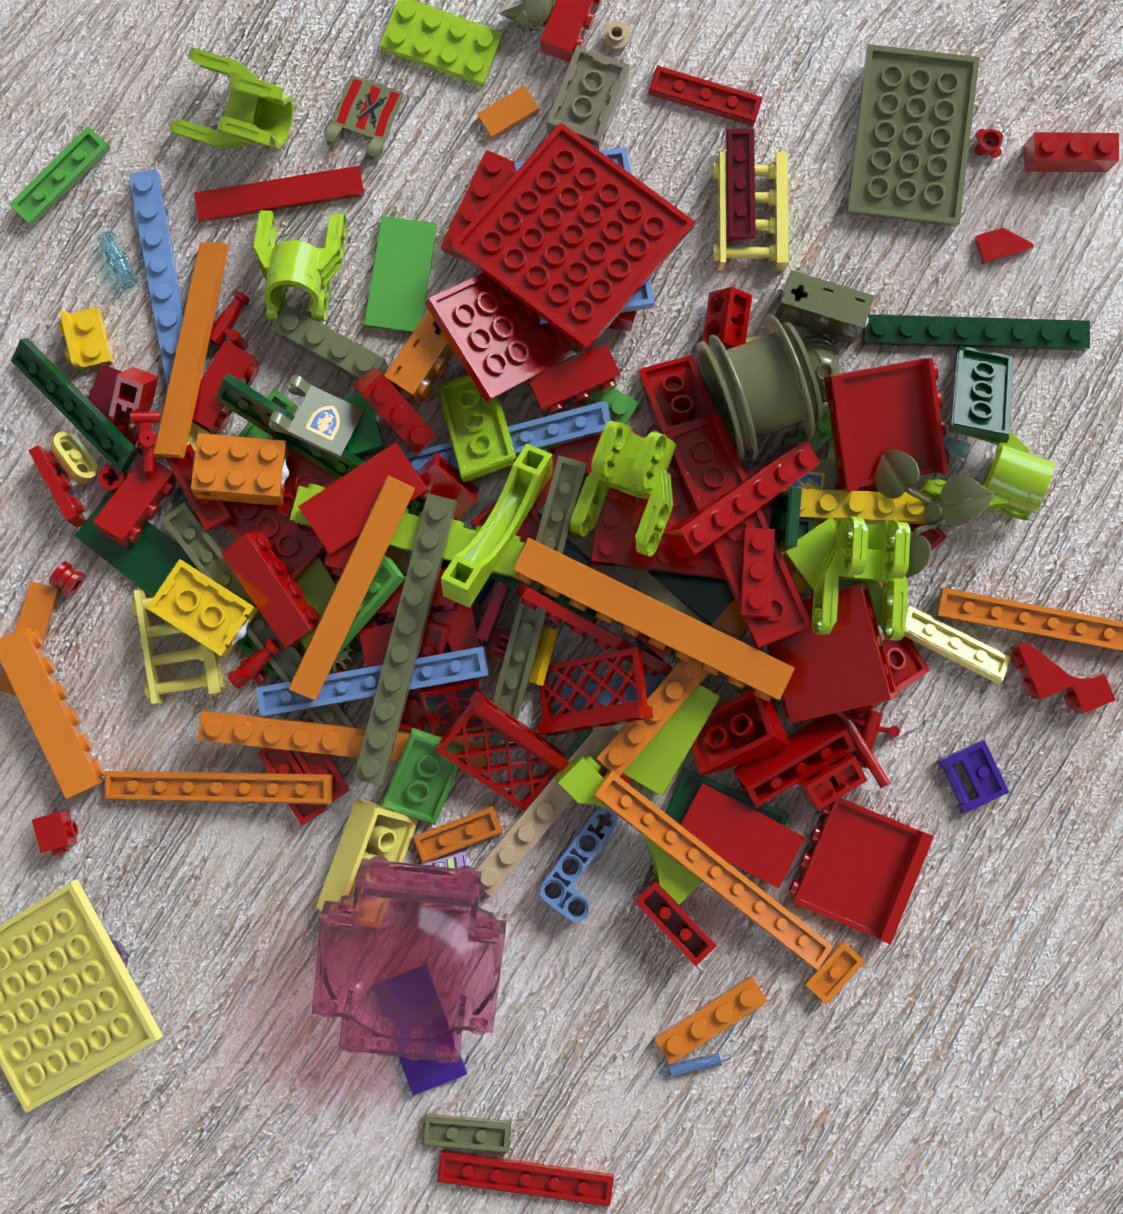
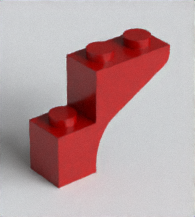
M1030 643L1016 644L1010 647L1012 654H1010L1011 661L1014 667L1020 670L1024 679L1021 681L1025 693L1031 696L1032 700L1043 699L1065 690V702L1074 713H1086L1116 700L1105 673L1094 674L1086 678H1077L1065 672Z

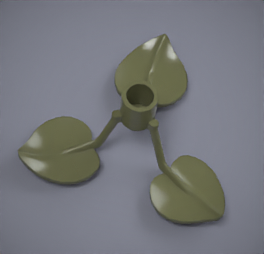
M887 450L882 454L876 471V486L879 492L885 497L896 499L901 497L906 491L909 495L928 505L925 509V517L929 523L916 528L913 533L910 531L909 566L906 574V579H909L920 573L927 566L931 558L930 543L925 537L918 536L921 532L935 529L937 525H965L979 516L995 495L976 480L968 476L958 475L952 477L944 484L941 490L943 502L929 499L909 487L914 485L920 477L916 461L905 452Z

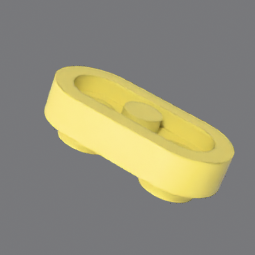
M68 431L58 432L50 443L51 452L72 480L81 484L91 482L98 472L96 461L75 434Z

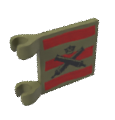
M351 75L333 122L325 134L327 145L337 148L342 131L345 130L372 139L367 149L368 158L371 161L379 162L385 141L404 96L403 92Z

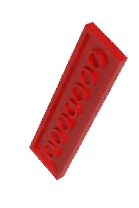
M719 414L665 434L667 438L676 444L672 457L696 511L715 501L747 479ZM761 508L711 543L739 610L743 530L745 527L769 529ZM775 540L771 617L769 619L743 617L756 649L812 626Z

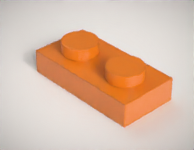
M841 940L827 956L819 970H814L805 980L804 984L825 1004H828L866 961Z

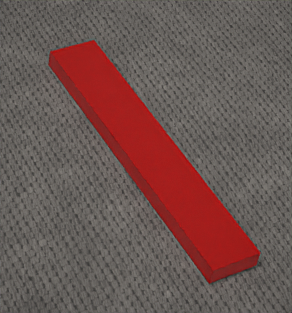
M353 166L194 192L198 220L201 223L256 214L260 211H274L365 196L361 168L360 166Z
M441 1150L437 1182L609 1207L614 1174L448 1150Z

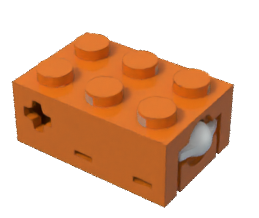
M429 310L385 374L386 378L400 394L417 406L420 405L422 400L426 402L434 391L432 385L438 377L440 379L443 378L450 366L448 361L453 354L456 355Z
M198 433L191 490L195 498L283 506L285 481L289 476L287 468L289 451L286 441Z

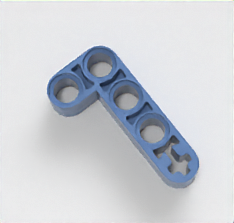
M597 807L591 813L541 883L540 894L542 899L573 922L584 920L588 916L590 908L587 897L573 886L617 825V815L606 808ZM608 812L610 813L609 819L611 824L607 825L604 823L601 826L599 832L603 833V836L600 838L595 831L588 829V827L592 824L596 828L599 824L597 815L599 813L605 815ZM585 835L592 836L596 841L595 846L591 850L582 849L579 846L581 837ZM566 859H574L578 862L579 867L572 874L566 873L562 869L563 862ZM548 883H558L562 889L561 893L556 897L547 895L545 887ZM573 900H580L584 903L585 908L581 913L573 914L568 909L569 903Z

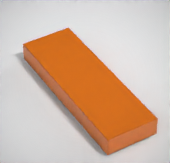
M492 805L417 834L412 838L423 864L501 834L503 830Z

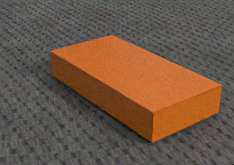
M524 85L477 113V117L491 140L537 114L539 107Z

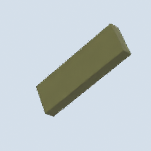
M425 1113L422 1146L509 1153L512 1121Z

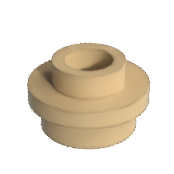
M613 21L604 28L603 41L609 48L620 50L626 47L630 41V29L625 23ZM618 31L622 35L620 37H614L612 33Z

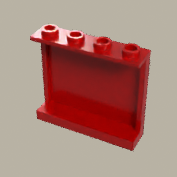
M921 358L824 376L840 490L850 492L859 490V487L876 484L877 467L882 454L887 450H899L910 455L918 464L920 476L937 472L948 473L947 465L950 463V456L944 446L943 437L946 436V427L940 416L942 397L937 392L936 380H938L939 373L937 365L933 363V358Z
M868 583L838 590L837 621L833 625L830 634H815L811 626L768 645V654L795 668L783 692V710L786 717H789L790 723L885 702L898 697ZM813 597L802 600L811 623Z
M840 797L821 809L820 814L823 815L820 825H815L812 830L810 841L813 843L809 853L805 851L801 857L799 868L802 870L798 880L794 878L788 890V895H791L789 901L797 906L800 905L874 936L891 945L934 836Z

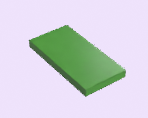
M387 216L381 217L365 327L409 334L414 332L424 317V303L427 299L438 229L437 224Z

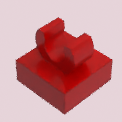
M495 627L487 655L504 660L511 632Z

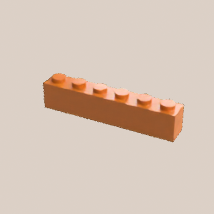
M23 627L0 638V661L65 798L69 799L104 783L105 781L102 776L105 775V771L99 760H94L90 752L93 749L90 739L86 734L82 735L78 724H80L79 716L75 709H70L65 699L68 698L67 691L61 682L57 683L53 674L56 671L55 666L49 656L45 657L41 649L43 641L36 630L32 631L31 628Z

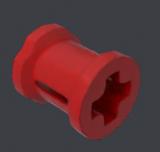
M106 465L100 470L98 481L103 488L115 493L127 478L128 473L126 471L119 472L113 465ZM118 475L119 481L111 483V478H116Z

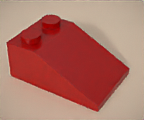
M692 355L638 369L655 431H658L660 434L665 435L717 414Z
M883 632L881 633L898 693L928 673L929 669L911 639L904 636L900 641L887 640ZM883 702L850 709V712L854 717L874 709Z
M752 688L714 708L691 747L700 775L704 776L759 760L790 745L773 698H771L770 702L753 695L756 689Z

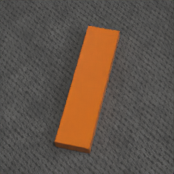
M30 581L15 631L23 627L31 628L32 631L36 630L44 644L61 589ZM2 668L0 691L17 696L4 668Z

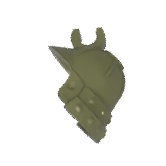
M523 0V4L499 13V15L513 21L507 28V33L510 35L515 27H519L523 33L519 40L522 43L527 39L529 30L533 31L546 27L553 10V0Z
M805 336L801 340L812 363L822 402L827 403L824 376L841 373L840 364L836 356L838 350L836 345L828 338L823 336Z

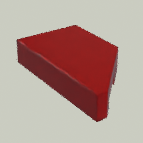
M1005 228L982 233L974 238L982 264L1030 251L1034 248L1032 242Z

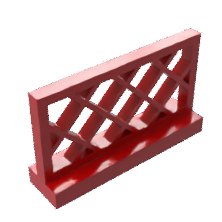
M639 647L549 665L543 686L539 685L542 722L537 723L539 735L558 736L654 718L652 706H647L642 651ZM633 656L634 666L629 674H627L619 666L625 657ZM604 661L611 668L605 677L601 679L594 671L600 662ZM575 667H580L585 671L578 684L569 677ZM556 672L561 677L553 689L548 685L547 673ZM615 672H618L625 678L617 691L608 684ZM590 677L599 683L592 696L583 689ZM566 682L574 688L567 701L558 694ZM631 683L636 687L637 700L629 702L622 695ZM604 689H607L614 695L607 706H603L597 701ZM579 694H582L589 700L582 711H578L572 706ZM556 698L564 706L558 715L551 716L550 705Z
M476 691L469 699L471 704L437 744L435 751L525 811L558 770L562 771L570 762L562 750ZM473 714L481 719L482 729L466 732V723ZM501 733L504 735V744L489 747L487 735ZM483 735L484 748L468 750L467 738ZM463 739L464 751L451 753L445 749L451 741ZM523 748L526 751V759L511 762L510 750ZM505 751L506 763L490 764L489 753ZM485 754L486 766L479 768L470 766L469 757ZM544 763L549 766L543 775L532 776L531 765ZM527 766L528 778L512 779L511 768ZM507 769L508 781L495 783L492 780L491 772ZM529 784V792L523 800L514 795L513 787Z

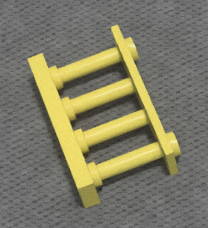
M720 152L718 161L713 162L712 178L717 179L718 244H713V261H718V270H724L726 258L769 259V261H773V271H785L788 265V152H776L773 162H769L768 165H755V176H768V179H773V189H769V192H755V204H768L769 207H773V217H769V220H756V231H768L769 234H773V244H769V247H726V152Z
M134 590L135 598H131V607L133 614L138 616L148 682L144 684L146 698L148 700L151 699V704H163L162 694L204 687L205 690L208 689L209 694L213 695L226 693L220 655L203 644L197 645V648L155 654L153 638L184 632L172 624L151 627L147 606L153 598H147L145 591ZM196 659L204 661L205 672L202 673V676L160 683L157 666Z

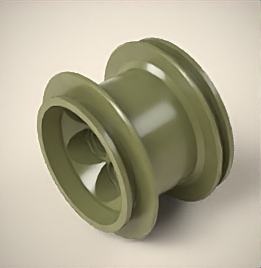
M771 314L767 315L764 321V337L728 350L725 349L721 340L716 335H710L709 345L704 341L697 343V356L704 385L716 413L721 418L739 461L744 460L745 453L750 459H756L758 454L757 438L793 425L797 427L804 438L810 440L815 433V423H819L823 419L821 394L806 348L798 332L790 322L781 325L779 320Z

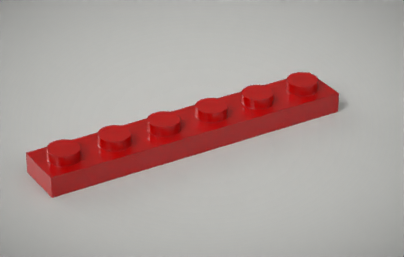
M520 582L515 593L522 597L520 603L534 611H536L537 607L546 610L545 616L558 624L562 620L570 623L569 629L582 637H585L587 633L595 637L593 642L606 650H609L611 646L617 650L638 647ZM641 648L643 670L653 676H656L658 672L668 676L672 666ZM633 656L625 657L624 660L633 663Z

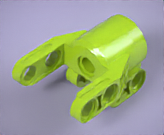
M190 47L187 59L199 64L204 69L230 76L228 87L231 88L225 115H220L217 126L219 131L184 120H171L169 132L224 150L254 143L281 149L292 127L294 118L293 97L284 94L283 88L261 81L239 61Z
M272 211L259 212L254 249L257 264L266 280L264 299L266 301L268 320H277L287 303L288 287H301L310 293L308 311H311L312 319L326 321L330 297V280L342 267L347 230L345 213H333L329 216L325 248H316L299 240L283 241L275 245L277 232L274 229V214Z
M950 412L946 420L948 425L950 423ZM1011 431L1007 444L976 438L997 445L982 485L995 495L985 510H994L1017 519L1030 520L1031 514L1037 513L1045 497L1056 462L1029 454V449ZM925 479L920 491L942 501L941 490L947 481Z
M609 421L601 434L592 459V471L586 477L571 517L570 531L580 536H586L595 528L610 487L629 495L649 500L635 536L636 550L639 554L651 557L654 555L673 507L671 476L667 473L676 444L658 431L650 432L647 437L642 438L633 433L631 427H628L625 423Z
M861 516L836 519L834 548L828 551L814 577L812 629L815 634H830L833 625L837 621L839 580L883 583L880 627L884 637L887 640H902L906 629L908 595L906 574L909 566L910 527L907 522L890 520L882 524H865Z

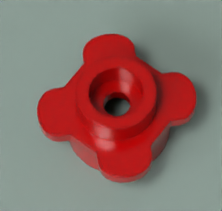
M979 129L975 134L977 146L974 148V153L977 156L991 155L992 158L999 157L1002 153L1000 146L1003 134L995 129ZM987 141L991 143L990 146L986 144Z

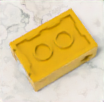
M179 559L147 606L148 610L225 658L228 657L238 640L246 635V628L258 612L257 608L181 559Z

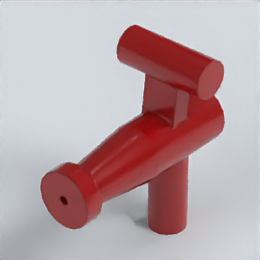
M236 291L233 295L235 298L223 310L217 320L213 321L209 341L220 346L226 336H228L234 345L242 350H246L248 347L246 340L237 330L231 329L236 323L244 305H248L250 299L240 291Z
M160 411L130 412L131 424H140L137 451L143 457L144 473L156 472L154 446L157 437L152 431V423H161Z
M269 638L262 649L252 656L244 658L239 663L240 667L229 672L228 680L238 689H241L251 679L258 685L267 678L261 669L273 655H278L282 651L281 647L276 641Z
M869 710L865 713V717L858 715L853 717L851 713H848L855 726L861 728L860 734L871 751L875 745L878 732L888 733L892 737H897L900 734V729L895 725L890 727L880 726L883 713ZM857 751L856 759L859 765L868 769Z

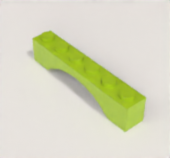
M526 443L514 462L502 493L487 521L474 539L461 552L455 555L442 575L441 583L444 597L468 608L471 607L552 476L553 462L551 453Z
M578 754L555 777L556 781L578 803L609 809L592 796L603 780V777L598 773L601 767L590 756L584 759ZM642 835L651 855L655 880L680 905L702 882Z

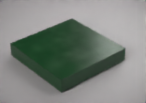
M791 487L773 498L770 529L775 530L774 540L780 553L797 547L802 488Z

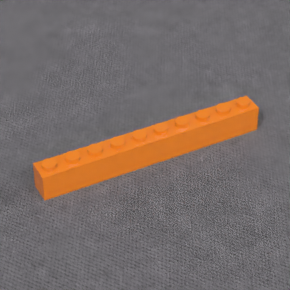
M531 538L527 539L513 568V571L518 573L516 579L530 586L535 581L544 586L542 590L544 593L557 599L561 594L571 599L569 605L583 612L588 607L597 612L596 618L610 625L613 620L624 625L622 631L634 637H638L639 633L650 638L649 644L663 651L668 646L676 650L675 657L691 663L692 659L703 664L702 670L714 676L721 672L729 676L727 682L741 689L745 685L756 690L753 695L770 702L771 698L780 700L795 669Z

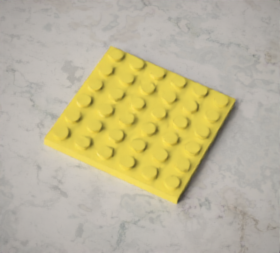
M78 879L68 883L0 925V1066L25 1113L163 1037Z

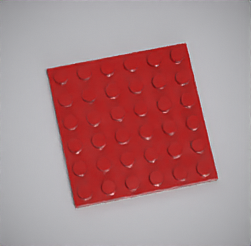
M560 122L451 245L452 250L587 352L694 228L695 221Z

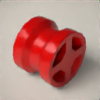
M64 561L51 574L49 584L54 587H60L63 594L71 597L80 589L86 579V575L81 571H75L72 564Z

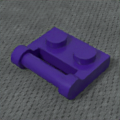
M980 740L936 760L939 769H943L959 802L957 807L961 814L1010 793L985 740ZM959 761L977 795L972 799H969L953 765Z

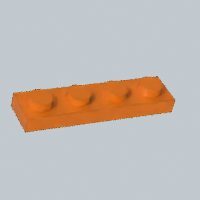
M750 975L655 1036L654 1039L671 1065L768 1001Z

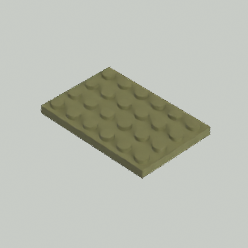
M868 44L865 54L846 214L957 227L960 224L980 57Z

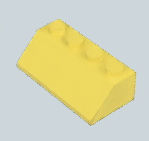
M356 798L316 908L336 920L379 928L418 819L383 808L380 804Z

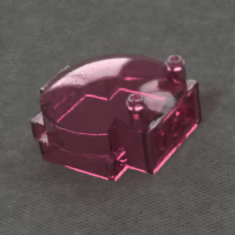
M374 856L371 859L362 858L355 882L354 895L341 896L338 902L325 900L320 919L311 1014H318L325 1018L342 1017L339 1050H347L355 1054L365 1052L375 1053L383 1057L393 1055L407 1057L412 1060L431 1059L441 1063L459 1062L463 1030L474 1034L493 1033L505 942L506 920H497L493 912L478 907L481 871H476L470 866H461L456 869L388 861L382 856Z

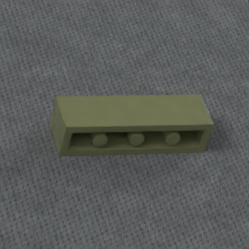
M285 304L272 327V330L279 338L357 381L373 367L383 374L388 368L386 360L287 304Z

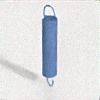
M719 1053L671 1065L668 1064L669 1073L674 1077L698 1070L718 1067L722 1065V1061L729 1060L730 1058L721 1060Z

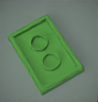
M415 728L411 729L382 800L381 807L436 825L459 770L458 766L435 751V747L442 738ZM451 741L445 749L451 753L464 751V746Z

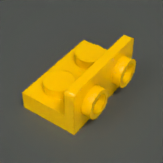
M95 307L71 314L66 310L60 311L61 320L58 321V327L61 335L66 338L68 347L64 351L68 363L80 371L100 367L101 364H112L113 359L101 310Z

